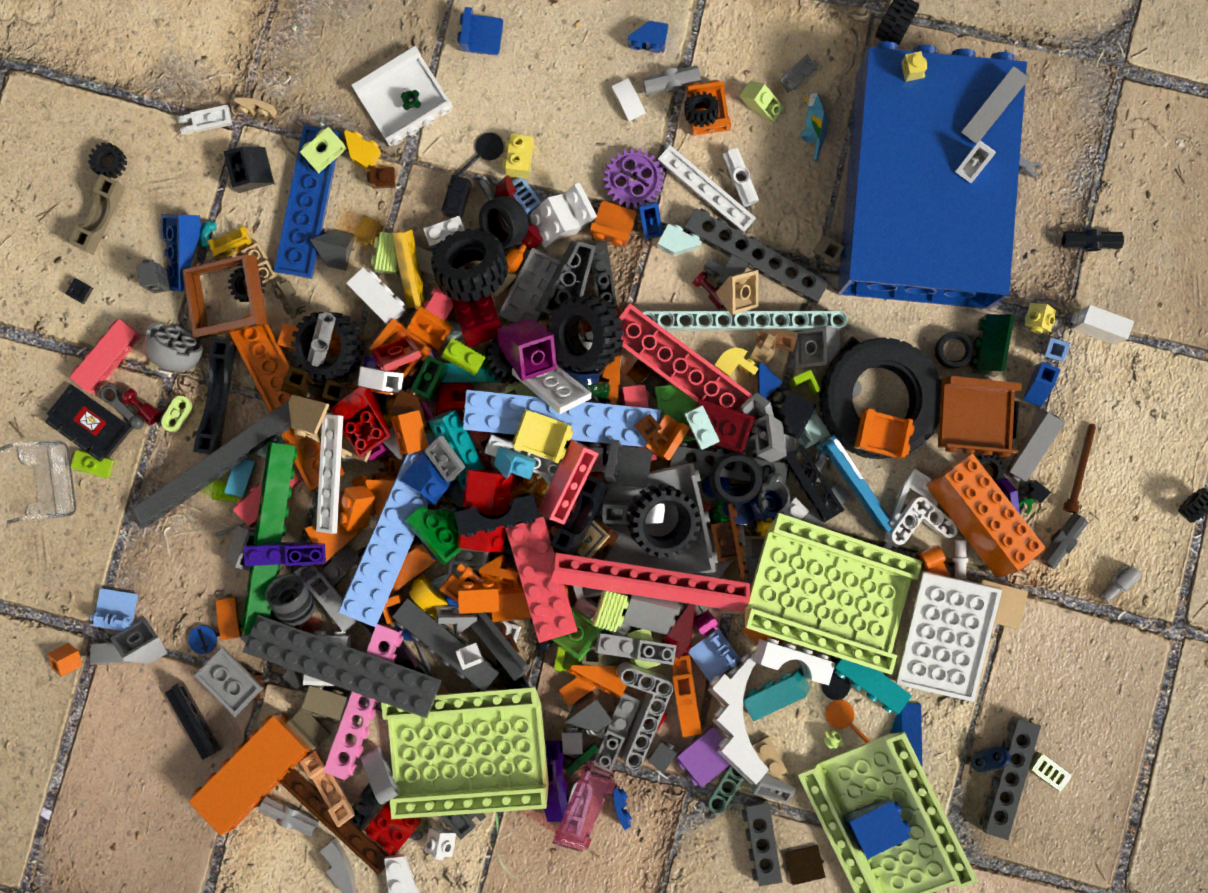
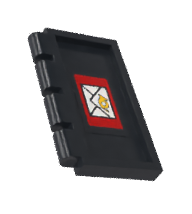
M72 384L46 413L49 415L45 421L46 424L56 431L59 430V433L70 441L75 439L74 444L85 452L90 450L89 455L99 462L105 457L109 459L133 429Z

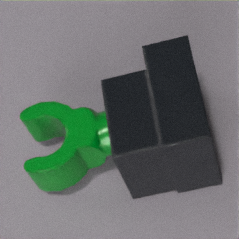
M1037 480L1030 481L1027 485L1030 488L1026 493L1028 497L1019 502V507L1024 503L1027 505L1024 513L1031 512L1033 502L1041 504L1051 493Z

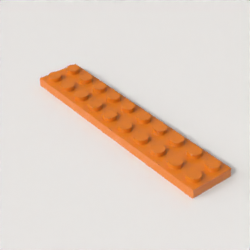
M249 314V315L243 317L242 319H244V318H249V317H252V316H251V314ZM267 321L266 325L230 332V335L271 413L287 402L292 394L280 390L290 364L281 346L277 344L278 340ZM290 428L281 436L284 442L295 445L297 458L294 462L309 491L313 492L319 487L321 444L307 436L304 438L294 433L295 430ZM342 466L340 467V477L346 474Z

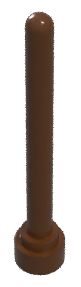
M1093 423L1089 424L1070 499H1067V502L1064 503L1063 510L1069 513L1079 514L1080 505L1078 497L1096 430V425Z

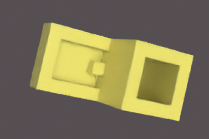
M731 348L725 351L714 364L716 368L728 377L731 376L736 367H739L751 377L758 371L757 364L749 358L747 360L744 359L748 351L741 348Z

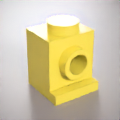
M922 51L906 54L901 62L905 82L925 78L927 61L922 56Z

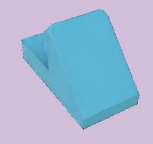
M499 446L494 466L506 479H508L511 473L530 479L537 459Z

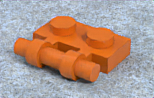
M459 563L456 567V570L461 572L459 577L451 573L440 587V591L457 603L458 584H462L467 578L475 584L487 580L483 576L475 574L472 568L468 565L464 566L462 563Z

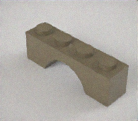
M99 175L92 190V208L87 218L81 224L75 226L68 241L69 244L94 255L125 189L122 184L104 175Z

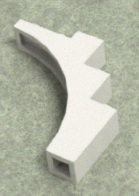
M756 651L745 653L740 659L742 663L738 667H733L727 674L728 676L725 674L716 675L709 684L711 686L708 689L724 705V707L720 706L715 711L714 715L716 717L712 721L729 736V738L725 737L718 746L720 748L717 753L751 785H757L769 770L760 760L750 743L743 717V696L747 680L756 664L753 662Z

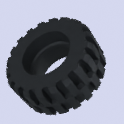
M468 228L465 231H456L453 235L449 234L445 237L444 241L441 240L438 243V248H435L431 258L432 270L440 290L446 296L452 297V299L460 301V299L463 302H469L470 300L478 301L480 300L479 298L489 297L490 293H495L499 289L498 286H502L508 274V263L499 239L490 232H483L477 228L475 230ZM481 261L472 268L458 269L467 262Z
M587 295L569 298L561 302L554 309V315L550 317L549 322L551 324L548 326V331L554 335L556 359L560 363L563 362V366L567 369H572L575 372H587L604 368L615 360L614 357H617L620 353L619 347L623 345L621 338L624 335V329H621L622 321L621 318L617 317L618 312L616 309L611 308L612 304L604 301L602 297ZM582 317L589 322L593 331V343L589 350L583 346L578 335V326Z

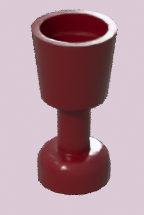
M702 271L692 284L695 287L702 286L710 293L708 298L720 310L724 306L716 294L720 287L714 288L707 281V274Z
M133 388L128 389L120 399L126 405H134L138 409L137 414L148 426L155 424L162 415V411L148 402L143 404L137 399V392Z

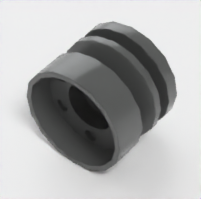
M285 574L277 577L268 585L265 591L266 601L282 624L288 626L300 625L307 621L315 611L316 602L304 580L297 574Z

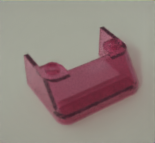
M584 763L583 771L558 829L554 832L553 844L580 852L583 849H588L592 838H589L606 796L608 793L612 794L616 784L613 782L614 773L596 767L592 763Z

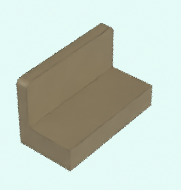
M299 711L286 722L312 750L318 748L332 734L315 716Z

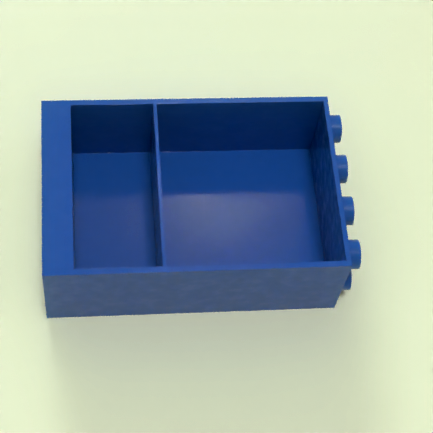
M889 41L877 42L874 48L869 47L856 73L842 232V245L845 247L840 255L837 295L982 309L991 308L1009 295L1025 85L980 140L996 151V153L975 180L970 183L955 171L976 145L975 142L961 132L1013 66L1026 75V61H1015V55L1009 52H997L992 54L991 58L976 57L974 50L966 48L956 49L952 51V55L938 54L937 48L931 45H918L913 48V51L898 50V45ZM922 51V56L927 61L925 78L905 82L901 65L903 58L906 54Z

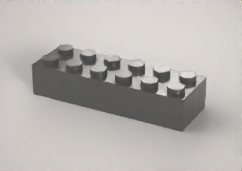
M407 598L393 615V618L396 620L394 623L401 629H408L411 632L409 635L414 640L424 642L426 644L425 648L430 653H437L441 656V662L448 667L452 665L456 669L455 673L462 679H465V677L472 682L470 685L477 691H485L500 674L498 666L482 653L483 662L462 670L455 651L471 644L459 634L455 636L454 630L448 625L438 624L437 619L421 609L412 598Z

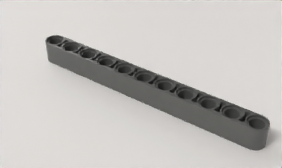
M289 400L131 509L130 512L138 527L142 529L150 526L266 446L268 440L273 441L291 428Z

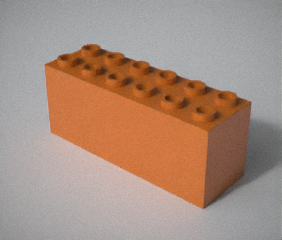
M973 453L952 463L926 484L930 493L996 578L1020 571L1046 549Z
M285 713L269 715L262 722L264 726L259 730H254L248 736L249 741L239 745L234 750L235 755L223 761L220 765L221 769L217 773L213 772L205 780L207 783L203 787H198L191 794L193 796L189 801L191 806L220 836L234 830L279 784V780H283V777L290 773L288 768L293 769L312 750L286 724L289 718Z

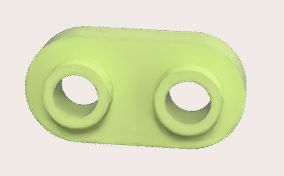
M177 396L172 400L161 420L162 427L165 430L176 432L181 429L192 410L191 400L184 396ZM182 403H185L184 409L180 408ZM173 419L176 421L174 426L171 425Z

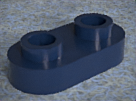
M997 746L975 753L971 758V766L975 771L984 773L1007 766L1011 756L1006 748ZM997 753L1000 754V759H999V760L996 759V754H997ZM981 758L982 764L979 766L978 760Z

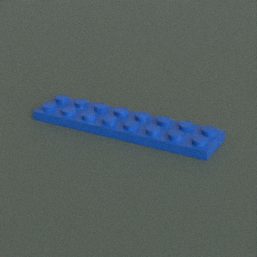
M303 125L274 267L275 273L313 279L318 251L310 239L322 234L337 158L318 173L300 151L305 143L316 138L317 133L322 128ZM333 131L335 135L341 140V132ZM321 146L318 152L325 151L326 146Z

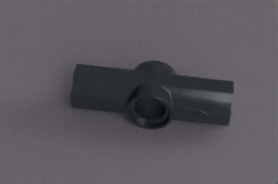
M1089 229L1084 232L1065 231L1063 232L1061 243L1063 249H1084V251L1088 252L1100 251L1102 249L1118 250L1123 248L1124 235L1123 232H1102L1100 229Z

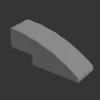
M334 838L320 851L331 865L326 873L342 893H357L354 872L349 858L337 838Z

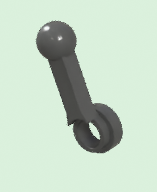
M114 384L103 386L100 390L101 399L106 403L112 404L129 420V425L133 429H141L145 421L126 404L121 402L120 389ZM106 389L114 391L115 396L113 399L106 398Z

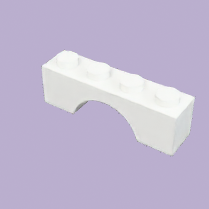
M767 638V641L759 639L753 662L779 670L785 662L796 659L801 664L803 677L829 685L835 662L829 661V656L820 653L814 656L812 655L813 651L801 648V651L795 650L796 646L784 643V646L778 645V640Z

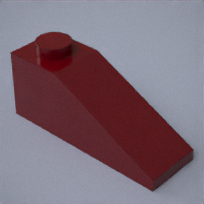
M687 604L675 621V625L670 628L668 634L661 642L677 645L675 657L680 659L682 654L686 656L692 648L690 643L693 636L695 604Z

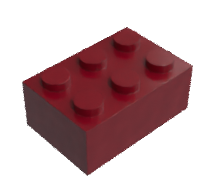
M491 293L489 297L479 298L480 300L478 301L470 300L469 302H463L462 299L460 301L452 299L458 322L468 347L498 337L497 328L502 327Z

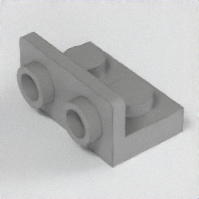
M443 436L438 437L425 450L430 461L433 462L447 482L457 479L460 476L459 473L465 468L463 462Z

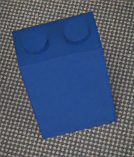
M890 798L843 815L860 851L867 859L911 838L908 833L911 829L907 821L902 820L899 814L902 812L897 801L893 802Z

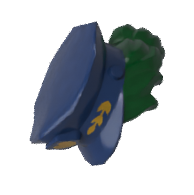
M566 368L565 372L589 390L591 396L595 395L601 399H606L609 396V383L599 381V376L603 370L575 372L572 369Z

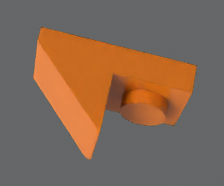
M504 555L497 557L479 569L480 576H483L488 581L518 587L521 581L519 573L515 569H504L506 563Z

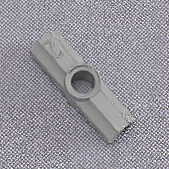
M695 65L682 69L669 68L661 74L642 78L646 95L662 91H678L683 86L696 82L700 83L701 77L699 68Z
M319 313L307 359L313 366L324 365L336 320L332 313Z
M269 796L264 798L258 811L276 820L280 826L287 829H295L310 837L314 834L319 823L318 819L301 812V809L289 803L284 804Z

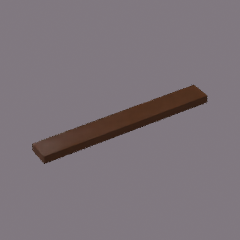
M289 767L290 773H287L283 780H279V783L379 875L385 868L384 859L389 855L349 820L340 827H337L328 812L329 807L319 790L295 768L291 769Z

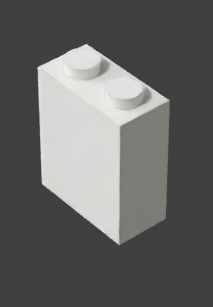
M1089 305L1074 313L1071 319V323H1073L1071 329L1116 345L1129 338L1134 321Z

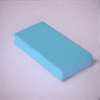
M246 459L235 466L231 471L224 493L239 498L245 497L256 462Z

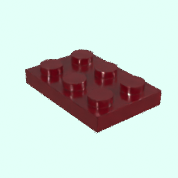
M698 399L696 407L703 405L720 441L713 445L737 453H743L755 417ZM689 429L686 436L695 438L691 429Z

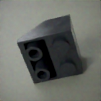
M238 147L223 151L231 185L237 193L275 184L265 147Z

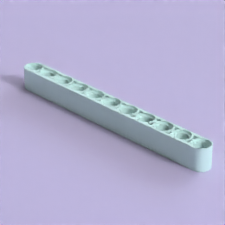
M728 311L643 312L667 331H757L761 329L799 331L826 326L841 330L847 323V316L842 311H745L731 315ZM663 317H668L671 320L668 326L661 324L660 320ZM682 317H687L690 320V324L684 326L679 320ZM706 317L709 320V324L703 326L699 323V319ZM725 317L728 320V324L725 326L720 325L718 318ZM744 317L747 320V324L744 326L739 325L737 318ZM763 317L766 320V324L763 326L757 324L756 318ZM782 317L785 324L782 326L778 325L775 318ZM801 317L804 324L801 326L797 325L794 319ZM820 317L823 325H816L814 318ZM839 317L842 321V324H834L833 318Z

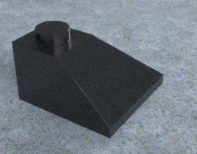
M781 388L776 389L770 401L774 418L783 423L784 435L799 439L817 405Z

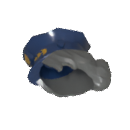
M771 473L766 476V481L762 483L758 494L749 501L754 516L764 522L773 521L778 513L784 514L790 504L789 488L783 483V476L779 473Z

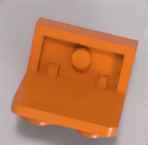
M602 201L595 222H592L590 236L599 241L611 242V244L618 247H626L637 216L636 211Z

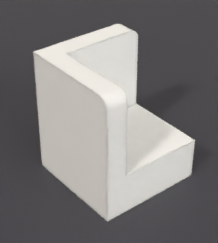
M477 643L455 651L462 670L483 662Z

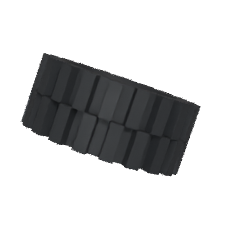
M324 312L310 313V316L303 317L304 323L298 322L296 327L299 330L293 331L292 334L293 337H296L295 341H291V347H295V351L291 352L292 357L298 358L295 361L296 366H303L301 370L308 372V377L318 380L341 379L349 376V373H353L356 370L354 365H360L362 361L358 359L359 355H364V350H360V345H364V340L359 339V336L363 334L361 330L355 329L358 324L355 321H350L351 318L342 313L328 312L332 313L336 318L333 329L340 337L341 350L338 359L334 363L329 364L325 361L324 365L317 367L311 365L307 359L319 313Z
M658 484L659 488H656L654 485L648 486L650 491L641 490L639 493L642 496L639 499L636 496L632 499L635 503L634 507L630 505L628 507L631 515H626V521L630 524L627 526L628 531L632 534L630 536L651 556L655 554L657 558H663L664 554L667 558H672L673 552L679 556L683 553L681 550L683 547L687 550L691 547L688 543L690 540L695 542L697 539L694 532L700 531V526L696 523L701 521L700 516L696 513L699 510L686 494L679 489L677 490L674 486L669 485L667 487L664 484ZM661 503L675 505L678 511V522L675 528L664 536L648 534L645 526L648 512L654 506Z

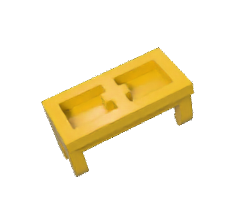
M240 226L238 230L219 238L208 240L213 256L218 260H221V257L233 255L253 245L246 226Z

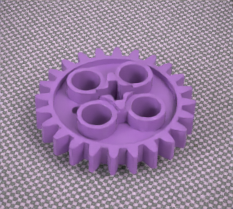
M631 148L630 153H627L624 149L623 155L618 152L616 153L617 159L610 158L612 164H606V168L609 170L604 171V175L607 177L603 178V182L608 183L604 186L605 190H610L607 193L608 197L614 195L613 203L619 200V206L625 203L626 209L633 205L634 210H636L637 205H643L645 202L647 204L651 203L650 199L657 200L655 193L661 194V190L658 187L664 186V183L660 181L664 179V175L660 174L663 172V168H657L660 161L653 162L654 155L648 157V151L641 154V148L638 149L637 153H634V149ZM627 163H632L635 167L632 170H628L624 166ZM647 171L651 173V177L644 178L641 174ZM637 177V180L630 181V178ZM622 179L626 182V184L624 186H618L616 182ZM640 188L643 192L640 195H636L633 193V190Z

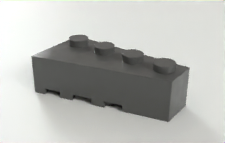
M580 241L570 242L535 311L554 315V309L561 302L584 295L596 246Z

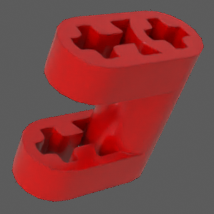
M466 382L441 384L438 387L436 416L442 412L456 409L461 421H463L464 412L462 410L465 408L466 398L464 391H474L473 385Z

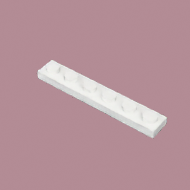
M671 145L658 158L660 164L733 226L745 232L756 220L755 216Z
M325 414L322 421L316 532L337 533L343 430L342 415Z

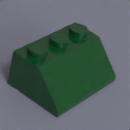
M986 314L979 319L977 324L979 335L974 341L976 352L970 363V367H973L972 373L996 377L1005 372L1015 315Z

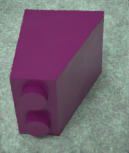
M533 318L497 328L499 347L522 381L557 369L554 335Z

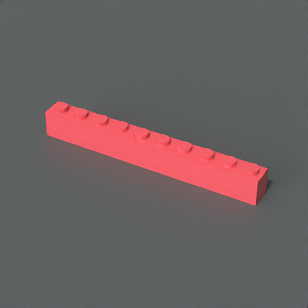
M561 553L555 554L551 564L550 582L740 612H743L750 602V583Z

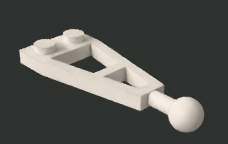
M915 468L912 469L902 485L888 523L891 528L901 515L900 512L909 489L928 499L933 505H938L937 500L926 486L932 479ZM905 518V524L911 526L913 521ZM885 532L882 540L886 543L883 548L891 550L892 547L898 548L900 545L890 543L888 539L889 532Z

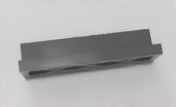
M485 612L477 613V621L470 626L513 680L517 681L530 670V667Z

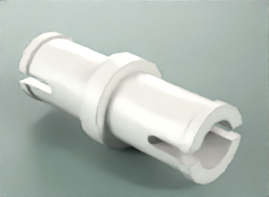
M954 540V578L967 579L966 562L969 560L967 558V540Z

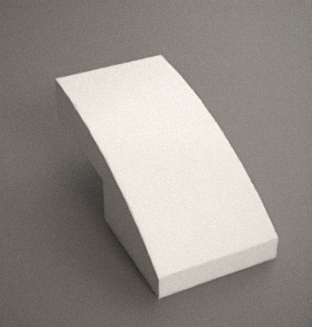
M629 78L611 86L628 121L646 113Z

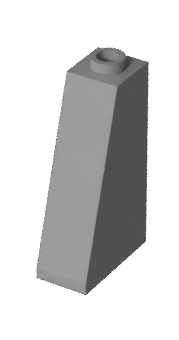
M1043 407L1041 408L1021 443L1018 453L1015 454L1007 468L1012 478L1019 482L1021 479L1026 482L1028 481L1065 424L1060 417Z

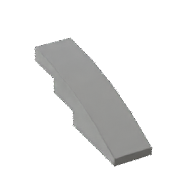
M1013 66L961 133L977 144L1029 80V77Z

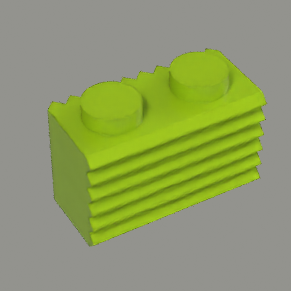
M454 338L450 340L441 356L474 376L485 360V356L478 354L475 350H471V348L461 344V342L458 343V340H454Z

